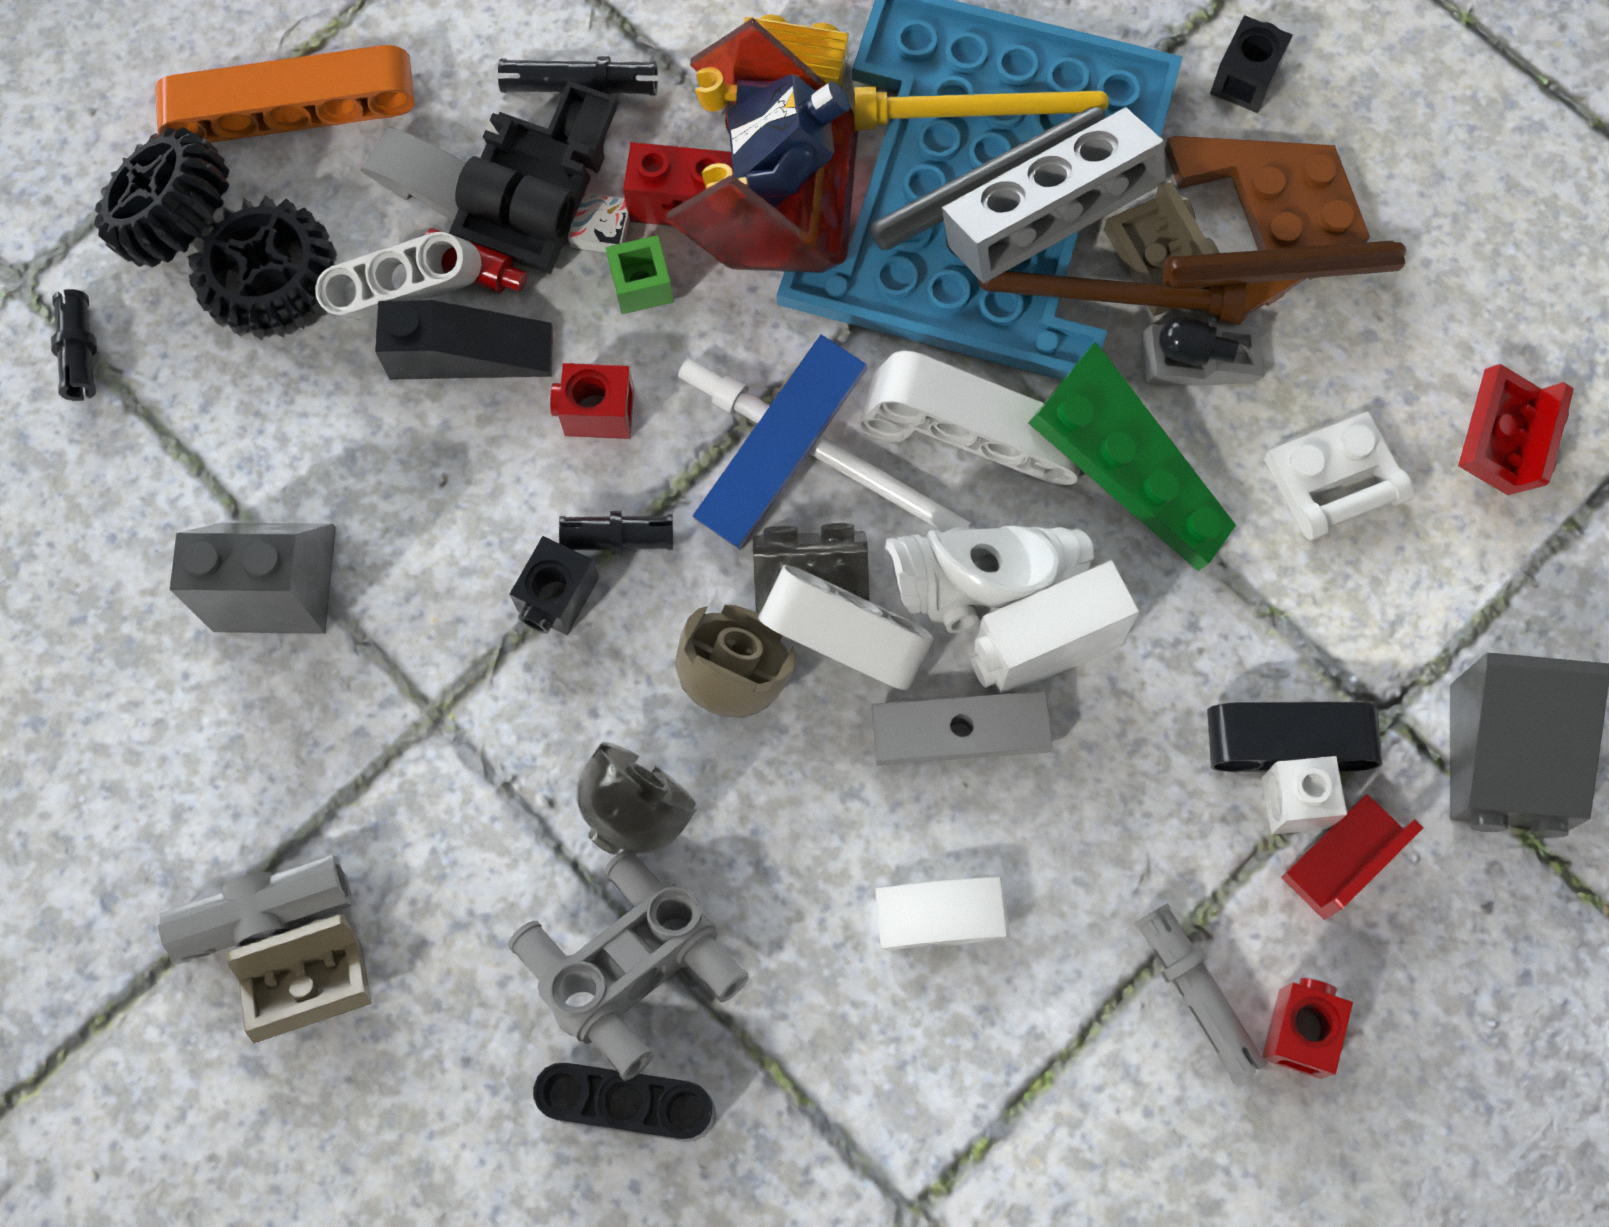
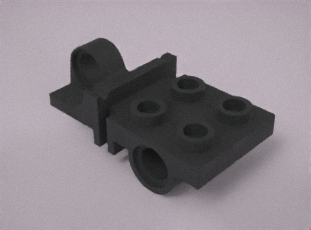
M568 81L548 129L499 112V114L492 113L490 122L498 134L485 130L483 139L486 145L481 157H471L465 163L459 175L455 192V201L459 209L449 234L511 256L514 262L551 275L591 179L586 168L598 174L605 159L604 141L619 105L617 97Z

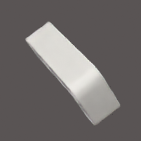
M897 351L893 353L874 372L859 421L860 429L874 438L890 442H900L916 430L1042 481L1058 485L1076 483L1081 470L1028 424L1043 405L1040 401L929 356L912 351Z

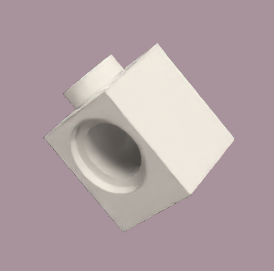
M1336 756L1278 761L1261 778L1271 835L1327 830L1347 815Z

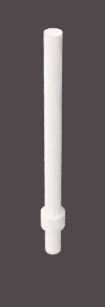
M690 358L683 363L679 370L678 377L713 397L712 404L731 415L737 411L758 423L770 406L748 393L747 385L730 375L722 378ZM822 435L809 452L810 455L942 532L959 526H971L970 521Z

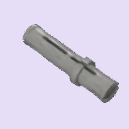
M1166 903L1136 921L1135 925L1141 930L1165 970L1160 972L1166 983L1173 982L1229 1072L1230 1079L1233 1083H1237L1254 1074L1256 1069L1260 1070L1265 1067L1268 1062L1261 1056L1203 963L1208 959L1202 948L1195 950L1170 910V905Z

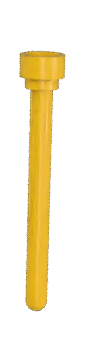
M876 86L854 87L855 131L877 130V125H887V119L1080 113L1094 107H1100L1102 111H1105L1109 106V97L1103 91L887 97L886 92H876Z

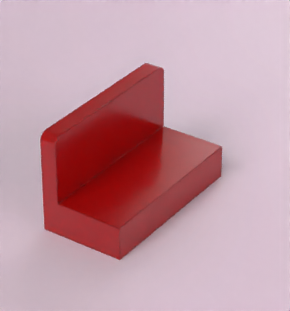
M1366 794L1347 811V815L1331 827L1281 878L1323 920H1326L1342 910L1424 827L1415 819L1401 827L1378 803Z

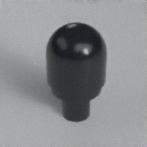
M1176 317L1169 320L1162 327L1159 334L1160 348L1168 358L1198 366V364L1207 365L1209 358L1233 363L1239 342L1216 336L1217 327L1209 326V322L1188 317Z

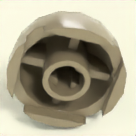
M724 605L721 613L712 612L705 614L708 606L698 608L687 618L680 636L675 659L676 671L682 689L697 705L708 712L724 717L745 718L768 708L786 687L794 670L796 653L793 646L788 654L786 647L780 641L783 635L765 626L759 620L760 614L758 612L737 605Z

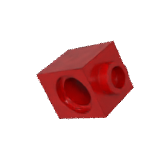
M563 363L561 383H553L551 387L550 410L552 416L559 417L565 436L630 439L635 390L630 367L623 365ZM590 395H598L604 398L601 403L594 407L579 405L585 397Z
M1300 978L1299 984L1292 982L1279 989L1262 1057L1267 1062L1319 1079L1336 1075L1353 1002L1335 996L1337 991L1335 986L1311 978ZM1300 1009L1312 1012L1320 1022L1321 1032L1316 1042L1305 1039L1297 1030L1295 1020Z

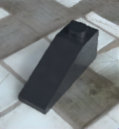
M436 300L378 301L375 352L389 380L552 377L553 326L551 322Z

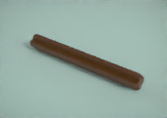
M1378 241L1168 257L1163 262L1164 273L1162 280L1167 287L1181 289L1394 272L1401 270L1405 266L1404 255L1407 250L1401 242Z

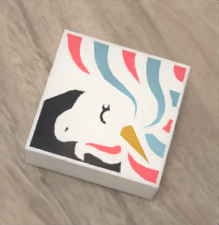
M585 193L571 224L568 237L570 247L606 253L605 247L625 243L630 224L625 198Z

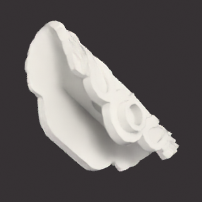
M1006 525L1001 528L989 529L959 526L946 532L931 530L927 533V537L914 534L898 537V539H886L885 544L886 553L890 554V557L893 558L897 583L901 593L900 599L903 605L907 607L911 614L922 612V614L928 613L931 623L936 628L946 629L950 633H960L973 627H980L984 615L1088 571L1090 562L1094 559L1093 543L1090 537L1078 528L1070 530L1061 526L1055 528H1026L1019 525ZM986 554L994 555L998 560L999 570L996 572H985L979 569L973 562Z

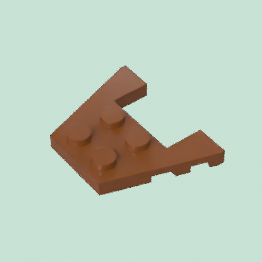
M1173 136L1167 139L1165 152L1178 189L1224 178H1232L1258 250L1364 243L1370 238L1335 145ZM1306 279L1246 283L1247 296L1242 322L1246 320L1248 314L1265 304L1269 306L1279 300L1286 291Z

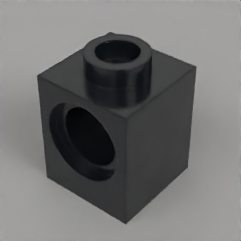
M1244 15L1221 60L1210 94L1258 113L1281 67L1293 34L1280 30L1272 23L1258 21Z
M542 536L509 595L517 611L520 613L518 619L524 624L541 633L548 634L552 628L568 635L599 580V575L593 559ZM561 582L566 585L562 595L556 599L544 600L539 598L541 589L549 583Z

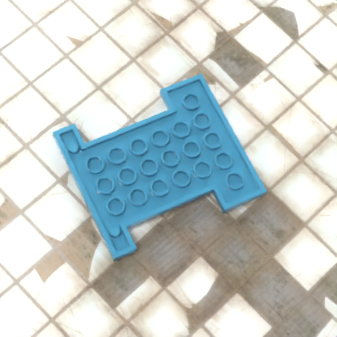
M875 0L852 67V80L899 92L897 97L1103 91L1109 97V106L1103 111L1105 118L1127 107L1161 138L1183 57L954 0ZM1078 113L890 119L844 262L792 248L777 292V305L1063 380L1084 352L1095 341L1103 349L1108 330L1055 317L1060 298L983 290L975 274L949 248L944 221L890 250H881L872 237L870 226L875 221ZM1079 231L1007 271L1066 276Z

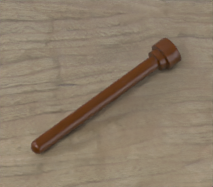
M1005 271L985 283L978 279L980 287L989 292L1206 311V316L1216 318L1218 324L1241 325L1247 296L1246 283L1209 286V289H1175L1159 284Z

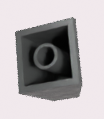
M218 523L176 533L169 590L212 632L326 634L336 527L334 524Z
M1487 652L1451 683L1450 820L1468 821L1472 830L1481 832L1508 830V825L1530 827L1531 835L1544 838L1568 836L1569 830L1590 820L1609 688V663Z

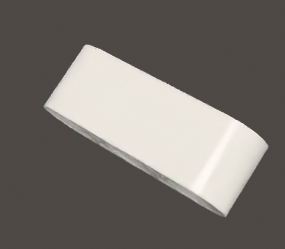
M445 232L430 233L331 266L324 270L317 280L315 287L316 298L320 306L329 313L356 320L369 319L377 316L378 301L427 300L468 286L479 276L481 256L477 248L469 241ZM454 247L457 252V262L455 267L445 274L441 266L442 256L446 250ZM404 264L407 274L406 280L400 288L395 290L392 284L393 271L397 266ZM353 280L356 285V296L352 303L346 306L343 300V291L345 286Z
M789 565L783 566L758 617L765 626L773 631L901 690H909L935 639L929 631L817 576Z

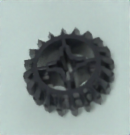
M171 127L164 130L161 135L157 133L151 135L146 144H137L135 151L128 158H123V163L118 170L111 172L112 179L109 184L101 189L103 198L96 203L95 211L98 214L94 221V226L99 230L98 236L106 242V246L127 262H133L138 267L148 265L153 268L159 265L162 260L169 263L174 259L178 251L184 253L188 251L189 244L196 237L202 238L203 229L207 224L214 223L212 216L217 209L224 205L221 196L228 191L230 185L226 180L230 169L224 164L225 159L217 153L218 149L205 138L202 139L198 134L190 132L185 127L178 130Z
M266 195L260 205L254 207L251 201L243 197L242 210L233 213L232 210L223 206L224 219L219 223L207 224L206 229L209 235L194 239V246L198 252L187 256L189 266L193 271L188 276L189 282L198 296L196 300L202 309L208 311L214 322L221 325L222 328L229 325L233 333L238 334L240 337L250 329L254 337H258L260 340H263L269 328H273L277 335L284 338L285 325L294 322L296 326L304 329L305 319L303 315L307 312L321 315L322 307L316 298L315 287L322 272L335 265L337 252L333 243L329 241L330 236L324 225L320 224L319 221L316 222L313 214L307 211L305 207L297 210L294 203H291L287 198L276 206L273 199ZM292 243L302 248L300 266L292 264L290 261L291 256L288 250ZM229 269L237 273L236 281L239 285L235 293L226 289V277Z

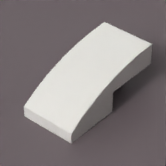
M1002 877L943 880L875 889L881 949L891 951L943 943L961 945L1010 938L1004 879Z

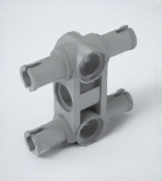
M632 849L623 850L611 859L604 870V876L633 904L634 908L573 955L566 956L542 929V925L538 921H531L523 925L513 934L508 942L512 953L516 954L539 980L537 988L539 996L554 1012L560 1029L568 1035L575 1036L579 1042L583 1041L585 1044L593 1042L619 1072V1076L624 1081L630 1080L642 1072L654 1056L653 1051L646 1047L621 1018L625 1012L682 967L689 966L712 990L720 1002L728 1001L734 997L749 979L747 971L742 969L716 942V928L701 912V904L696 895L690 890L678 887L675 884H670L669 882L661 883ZM675 918L684 919L689 922L686 927L680 930L672 931L662 927L666 921ZM578 992H587L594 995V998L584 1006L574 1007L565 1003L570 996Z

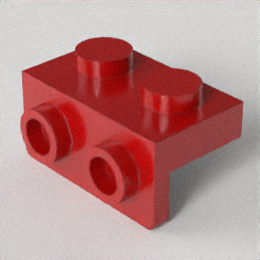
M1502 364L1484 369L1458 467L1506 495L1548 485L1556 467V457L1564 426L1569 417V407L1574 388L1565 382H1561L1541 389Z

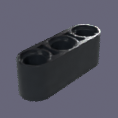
M1235 702L1218 704L1207 709L1211 769L1216 771L1267 772L1278 761L1330 756L1337 757L1339 772L1371 770L1383 764L1378 709L1372 703Z
M554 1063L544 1068L537 1076L533 1086V1099L537 1108L545 1116L566 1124L691 1142L705 1137L712 1129L716 1119V1107L711 1096L700 1085L690 1081L638 1074L634 1078L624 1081L619 1076L620 1074L617 1070L573 1063ZM562 1077H575L580 1085L579 1099L573 1107L558 1111L550 1100L552 1086ZM632 1085L637 1087L642 1096V1105L639 1112L628 1120L616 1119L610 1109V1100L613 1093L623 1086ZM683 1095H694L699 1097L703 1104L704 1114L701 1121L691 1129L681 1130L676 1128L670 1118V1110L673 1103Z

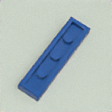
M820 334L697 508L693 518L741 550L868 369L867 364Z

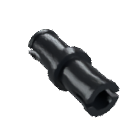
M65 289V304L63 303V296L59 291L52 296L56 333L51 337V352L58 358V394L66 400L83 401V387L85 388V395L89 399L96 394L92 356L97 352V340L94 334L90 333L89 296L80 290Z
M610 511V516L603 517L559 516V544L572 550H611V555H623V550L633 549L673 550V514H667V516H622V511Z

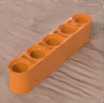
M379 45L175 74L161 78L155 85L158 134L161 135L164 130L171 127L175 130L185 127L190 132L198 134L202 139L205 138L210 143L395 117L406 114L415 106L410 55L401 47L393 45Z

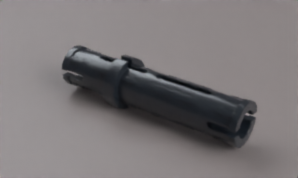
M598 56L596 62L507 60L506 58H501L498 63V73H518L520 75V78H498L501 93L564 92L568 81L609 95L612 93L656 96L658 90V81H639L636 79L637 75L658 76L656 61L611 62L610 56Z

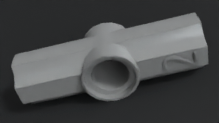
M331 855L278 874L259 872L239 877L226 883L222 887V893L159 913V935L162 946L167 951L170 961L179 965L235 945L243 947L254 940L270 938L288 932L291 926L350 907L351 892L339 859Z

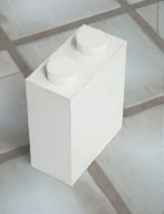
M1110 560L984 615L978 637L975 639V655L971 656L974 672L984 688L992 686L996 695L1017 693L1121 647L1139 610L1113 561Z

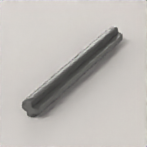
M1100 107L1088 108L875 221L870 226L875 243L881 250H890L944 221L943 206L1105 119L1104 112Z

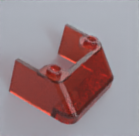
M751 18L693 56L690 61V66L697 72L707 67H714L720 70L727 85H737L738 79L766 82L776 81L788 74L797 75L815 91H818L827 84L754 18ZM728 101L725 107V125L728 133L729 124L727 109L736 104V102L734 101ZM850 107L848 111L831 122L835 150L831 160L805 181L797 193L788 196L777 207H772L731 174L668 211L666 221L711 254L717 261L733 270L824 273L842 264L847 257L858 131H855L852 108Z

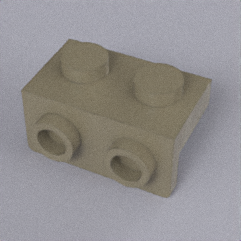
M1171 180L1159 184L1154 199L1108 218L1104 227L1105 233L1132 280L1137 283L1165 285L1162 280L1164 273L1163 262L1168 257L1220 253L1212 239H1205L1195 222V212L1190 200L1184 194L1179 195ZM1206 286V287H1193V288L1209 289V286ZM1148 306L1154 317L1173 309Z
M344 915L317 919L306 926L270 938L254 940L248 945L228 951L226 954L227 964L239 981L244 1029L253 1044L372 1004L362 944Z

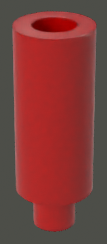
M430 228L424 235L442 231ZM470 242L477 248L481 256L479 276L471 284L498 294L502 293L506 287L518 292L523 290L527 281V272L513 267L511 256ZM454 247L446 250L442 256L441 266L445 274L450 272L456 265L457 252Z

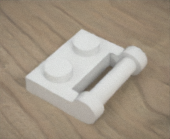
M1368 411L1270 449L1264 457V461L1300 530L1308 540H1313L1327 534L1330 526L1385 504L1391 503L1397 506L1414 498V487L1410 477L1404 470L1399 469ZM1371 473L1374 474L1378 481V484L1323 506L1314 503L1311 498Z

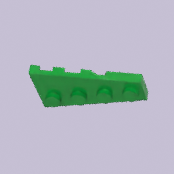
M1095 341L1067 373L1028 424L1192 567L1199 571L1212 561L1236 527V524Z

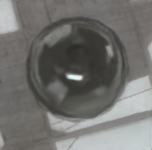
M602 742L585 765L577 783L576 800L583 820L592 828L588 833L589 839L599 848L613 855H617L620 849L634 854L655 853L667 847L680 835L697 811V809H693L696 802L680 784L655 766L652 772H650L646 768L635 764L639 755L614 743Z

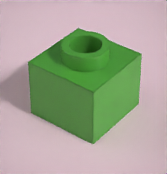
M659 235L605 247L622 315L674 303L671 281Z

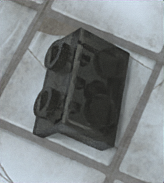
M830 523L820 527L821 533L798 534V527L780 525L764 528V535L753 536L756 612L761 613L784 565L804 570L870 602L868 543L865 531H855L854 524Z

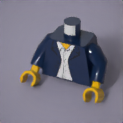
M714 67L702 68L697 72L696 77L700 88H696L695 93L699 104L706 111H719L726 106L728 101L736 102V104L727 109L733 172L730 166L721 163L712 164L702 172L709 200L714 206L728 208L737 201L739 195L745 194L746 199H756L771 211L788 196L797 193L805 181L831 160L835 152L831 122L850 109L846 94L835 82L830 81L818 91H815L797 75L788 74L776 81L766 82L738 79L737 85H727L720 70Z

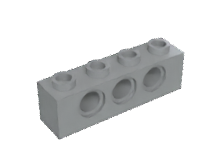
M1125 107L943 206L942 212L948 246L982 283H985L1165 182L1164 140Z

